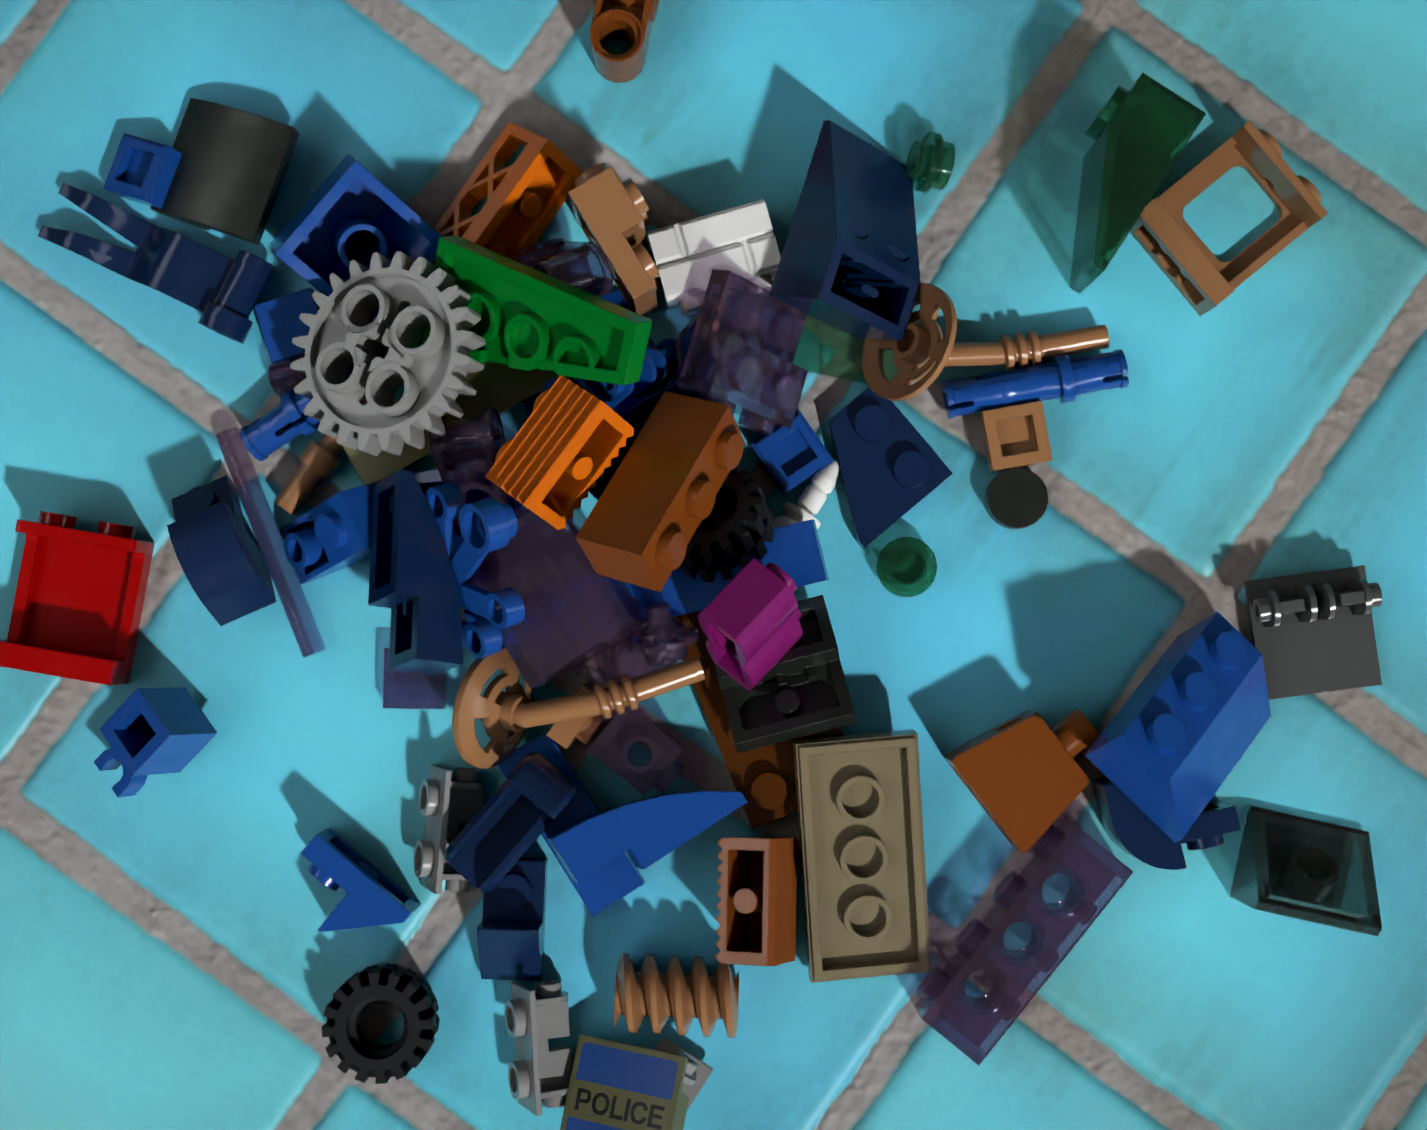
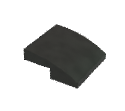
M190 98L173 145L174 149L182 153L181 159L162 209L152 206L150 209L208 231L213 229L259 245L299 137V132L292 126L253 113L205 100Z
M823 595L797 601L798 609L802 614V617L799 619L803 631L802 637L751 691L745 689L714 663L737 753L856 723L854 707L839 659L838 646Z

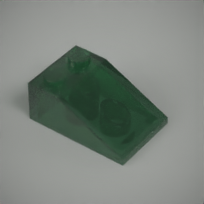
M1144 73L1139 76L1130 90L1118 85L1085 133L1093 138L1094 142L1083 157L1069 287L1079 294L1104 272L1206 115L1204 111Z

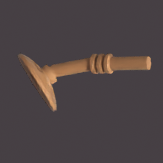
M921 283L914 306L920 304V310L911 313L903 341L865 338L862 351V370L867 385L875 394L890 401H903L917 396L928 388L944 367L1003 365L1006 370H1012L1015 363H1017L1019 368L1027 367L1028 361L1031 362L1032 366L1040 365L1041 360L1044 358L1108 348L1109 334L1104 324L1038 335L1035 330L1027 332L1026 337H1024L1022 332L1014 334L1013 340L1006 334L1001 336L1000 342H955L957 316L951 298L942 289L929 283ZM939 308L943 312L946 323L944 340L942 329L936 322ZM884 350H893V361L897 370L900 371L891 381L888 380L884 371Z
M502 647L501 651L496 654L476 659L463 677L453 708L452 729L454 742L458 753L469 765L482 769L494 768L506 761L512 752L516 750L527 728L602 715L605 719L612 718L613 710L621 715L625 713V706H629L633 711L638 709L640 701L705 680L704 671L697 656L634 678H630L627 673L623 674L620 677L619 683L614 678L608 679L607 687H604L600 682L594 684V691L533 702L534 684L529 664L518 651ZM501 668L503 674L494 678L487 686L483 696H481L482 689L488 679ZM520 674L522 675L524 681L525 690L523 686L519 683ZM481 718L484 729L491 738L484 749L481 748L476 737L475 719Z

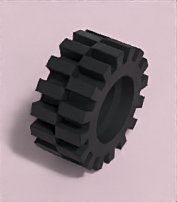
M737 468L730 470L716 495L714 507L709 514L711 516L719 512H735L731 520L717 530L707 533L695 532L688 543L685 558L677 568V570L682 569L686 577L694 580L699 572L703 582H714L715 572H720L724 581L733 579L732 568L740 565L743 569L750 561L752 554L763 559L768 552L764 542H773L775 534L771 526L775 525L773 515L757 479L754 480L752 474L743 468L740 472H738Z
M388 963L383 968H377V964L366 967L362 972H356L332 995L333 999L326 1006L323 1015L327 1017V1022L322 1026V1038L329 1037L330 1044L325 1049L330 1058L337 1054L341 1060L337 1068L344 1074L350 1068L357 1072L355 1080L365 1083L369 1077H375V1084H384L388 1082L390 1077L395 1076L396 1080L406 1076L413 1067L416 1068L430 1050L435 1041L434 1036L439 1029L440 1019H436L435 1015L439 1006L437 999L431 1000L428 995L431 990L426 981L422 984L414 979L417 973L409 968L405 972L397 970L398 965ZM383 1000L390 1002L402 1013L404 1031L401 1038L389 1045H377L367 1040L362 1034L359 1026V1016L363 1007L372 1001Z

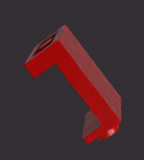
M39 511L38 522L17 519L15 531L25 533L26 540L7 640H0V666L105 685L129 684L154 543L136 540V527L99 521L97 533L75 529L77 517Z

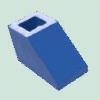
M378 482L340 491L279 529L284 540L285 555L290 564L295 568L300 584L311 582L370 558L374 485Z

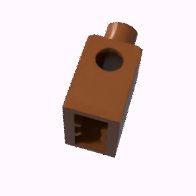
M1074 709L1051 728H1049L1037 712L1028 710L951 750L943 757L1012 847L1024 854L1088 785L1090 780L1073 757L1094 742L1099 735L1078 709Z

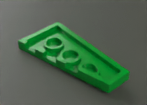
M457 235L439 237L435 259L437 269L440 267L456 278L454 285L470 293L472 297L465 307H469L479 313L482 318L468 331L474 332L486 339V344L470 351V358L480 363L494 362L507 364L509 368L527 371L534 369L556 372L560 376L619 385L639 382L653 320ZM430 326L426 328L422 334L421 345L424 344L429 337L431 330Z

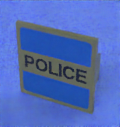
M579 1034L560 1130H683L689 1098L682 1091L688 1057Z

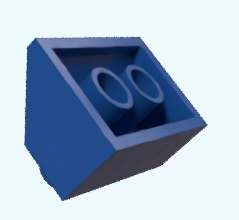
M1219 612L1214 613L1176 637L1085 754L1110 781L1175 843L1184 838L1271 716L1262 653Z

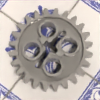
M396 251L391 261L380 253L375 252L371 257L370 269L354 259L350 261V279L348 280L332 272L329 275L333 292L329 297L317 291L312 293V297L320 309L316 315L310 313L300 314L299 319L309 326L310 330L308 335L292 338L294 345L305 350V357L290 363V369L306 375V378L293 389L296 394L311 399L303 412L305 415L320 421L317 429L319 432L337 438V444L353 450L358 448V450L373 456H378L381 449L395 456H400L403 451L404 442L418 449L425 448V429L439 436H444L446 431L441 417L445 413L458 418L464 415L461 407L455 400L459 394L475 396L477 390L466 382L465 379L467 373L484 370V365L470 358V351L485 345L486 339L474 332L468 331L482 318L479 313L469 307H465L472 296L466 290L454 285L456 278L440 267L437 269L436 265L420 256L414 260L403 252ZM379 306L377 317L370 323L372 313ZM430 326L431 330L429 337L426 340V342L420 346L419 342L421 335L424 332V330ZM354 363L352 374L345 381L346 372L350 365ZM402 384H404L405 389L403 396L401 397L399 402L395 404L394 398L396 391Z

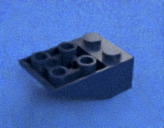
M824 120L769 295L853 337L903 341L921 284L912 169L831 120Z

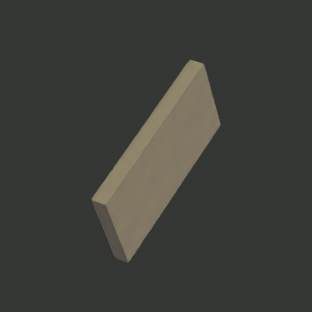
M912 729L793 740L808 976L811 983L931 971L918 734Z

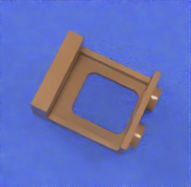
M1250 120L1231 138L1158 198H1154L1124 225L1199 316L1216 307L1233 293L1236 287L1309 227L1328 214L1320 204L1321 196L1313 183L1301 175L1297 176L1281 158L1283 155L1282 149L1276 139L1263 129L1258 130ZM1233 167H1241L1249 173L1276 205L1280 216L1275 225L1232 260L1223 262L1213 255L1183 218V210L1188 203Z

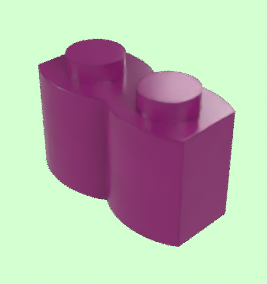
M755 558L751 559L698 614L699 624L708 638L706 648L710 657L720 669L748 691H751L803 635L799 622L802 614L798 609L797 599L794 595V592L797 590L795 582L776 564L768 563L764 566Z

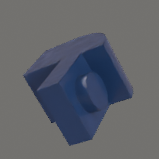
M227 475L203 486L195 487L187 493L171 499L175 522L167 525L174 551L196 595L220 626L277 602L267 559L245 529L238 492Z
M1107 777L1091 780L1101 823L1110 839L1127 854L1153 867L1168 870L1185 869L1187 867L1181 844L1186 843L1188 850L1211 848L1224 843L1222 834L1241 830L1236 807L1217 800L1206 805L1184 838L1175 843Z

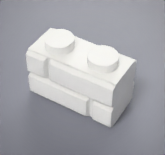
M764 199L647 232L648 243L654 263L660 273L658 277L668 310L680 307L682 315H691L706 311L712 302L716 301V296L738 290L740 298L746 299L771 291L781 255Z

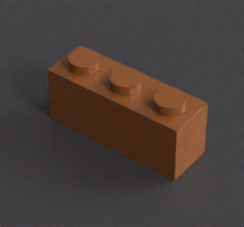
M664 391L576 536L596 574L661 592L672 571L682 564L686 555L687 545L702 519L707 518L711 513L716 495L730 470L735 469L742 458L745 442L729 405Z

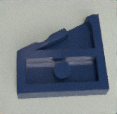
M869 387L828 422L834 451L837 453L840 465V475L845 495L848 498L855 527L856 540L862 549L953 474L894 403L878 396Z

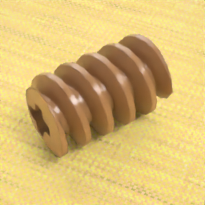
M622 953L616 973L614 1029L620 1015H624L629 1032L637 1034L644 1016H649L654 1034L661 1035L669 1017H673L678 1034L686 1036L693 1018H698L704 1037H710L717 1020L722 1019L728 1037L735 1038L738 1020L739 971L737 976H732L729 964H721L718 961L713 974L708 975L703 958L696 956L688 974H683L678 956L671 955L664 973H660L653 954H647L640 971H634L629 953Z

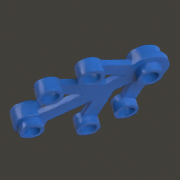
M453 482L431 487L426 492V498L446 544L456 582L459 607L484 617L471 623L461 620L462 646L468 650L473 658L482 659L501 651L503 640L500 630L523 622L525 606L521 595L513 587L490 592L468 582L489 552L506 547L510 539L516 536L518 530L517 518L513 508L507 502L497 501L494 498L489 497L465 504L461 490ZM459 519L460 531L464 541L458 551L455 552L452 521Z

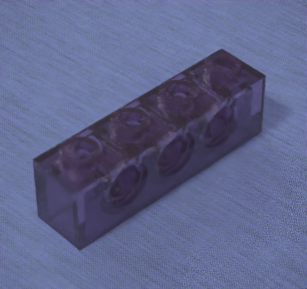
M1063 819L1058 827L1052 824L1029 850L1034 857L1020 874L1015 871L1010 872L997 886L992 895V900L996 904L982 922L977 918L973 919L958 935L954 943V948L958 952L944 969H941L939 966L934 967L924 977L915 994L920 999L914 1006L920 1018L978 1065L981 1064L1133 873L1130 868L1077 825L1066 819ZM1053 874H1066L1069 881V890L1066 896L1056 903L1044 902L1042 886L1045 880ZM1015 922H1028L1032 933L1027 945L1018 950L1006 949L1003 944V936L1006 929ZM977 970L993 972L994 983L987 994L981 997H971L965 994V982L970 974Z

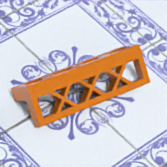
M508 122L433 229L442 237L457 235L522 263L568 198V192L575 188L574 181L583 171L549 139ZM519 144L524 146V150L514 164L505 168V164ZM487 197V202L480 212L471 217V212L478 202Z

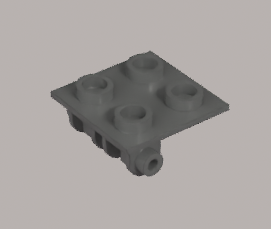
M1365 565L1244 581L1253 646L1263 655L1269 700L1382 685L1371 612L1373 607L1381 606L1382 592L1378 583L1367 582Z

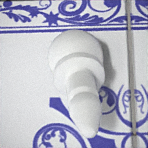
M832 461L814 474L811 479V485H808L799 497L798 505L790 502L784 504L782 507L784 515L774 518L775 525H771L772 529L812 519L815 520L817 530L819 529L821 523L814 515L818 514L827 500V494L831 493L835 487L840 469L838 461Z

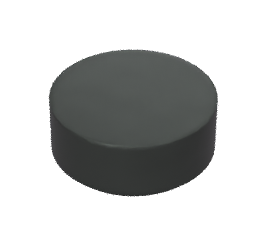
M1012 468L1000 473L990 482L985 494V505L990 517L997 524L1009 529H1021L1036 523L1043 516L1048 504V492L1044 482L1037 474L1024 468Z

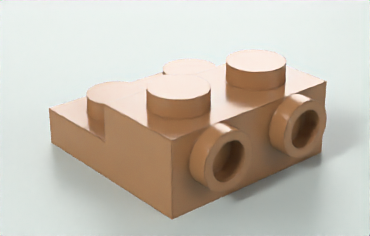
M599 163L579 175L574 181L577 187L568 192L576 221L631 310L646 317L658 309L656 290L661 288L657 278L660 276V273L645 249L648 247L645 227L651 224L646 214L649 208L631 178L621 183L612 167H608L606 163Z

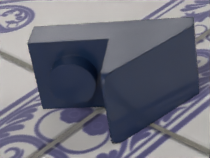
M520 858L491 892L483 894V918L477 926L481 979L542 981L548 859Z

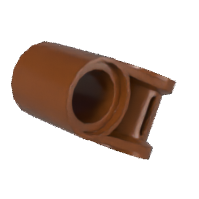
M594 0L590 44L593 63L597 72L605 79L614 83L627 82L634 79L642 71L646 62L652 22L655 21L659 0ZM615 38H623L633 44V47L622 55H613L603 49L610 40Z

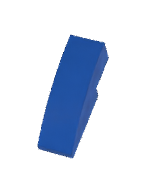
M690 791L655 795L618 804L582 818L546 839L571 880L578 883L624 852H627L635 867L644 870L746 804L747 800L742 792Z

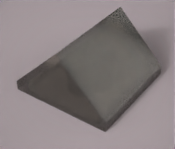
M1250 807L1245 820L1230 897L1256 910L1378 936L1382 930L1369 832L1259 807Z

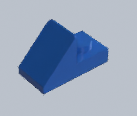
M330 828L316 834L300 853L312 863L308 869L319 882L336 891L341 887L347 892L346 896L319 927V932L404 923L421 905Z

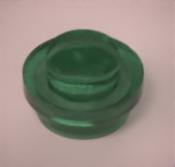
M929 131L924 136L922 142L915 141L912 144L906 161V175L912 177L915 191L927 193L931 188L936 190L944 189L954 166V144L943 141L940 133Z
M901 537L892 540L880 551L876 562V572L880 583L887 591L900 597H912L923 593L931 586L936 576L937 562L933 551L926 543L913 537Z

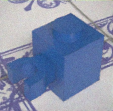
M185 687L137 688L101 726L100 731L112 748L103 751L94 763L100 771L116 770L122 765V778L112 787V790L117 797L134 796L144 786L148 775L181 772L217 734V731Z

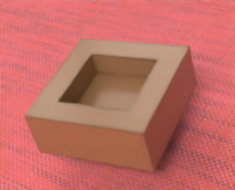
M1042 401L986 410L979 413L989 473L1047 463L1053 460Z
M584 683L580 685L575 694L594 691V688ZM597 715L554 723L546 736L565 749L569 748L576 738L586 744L604 717Z

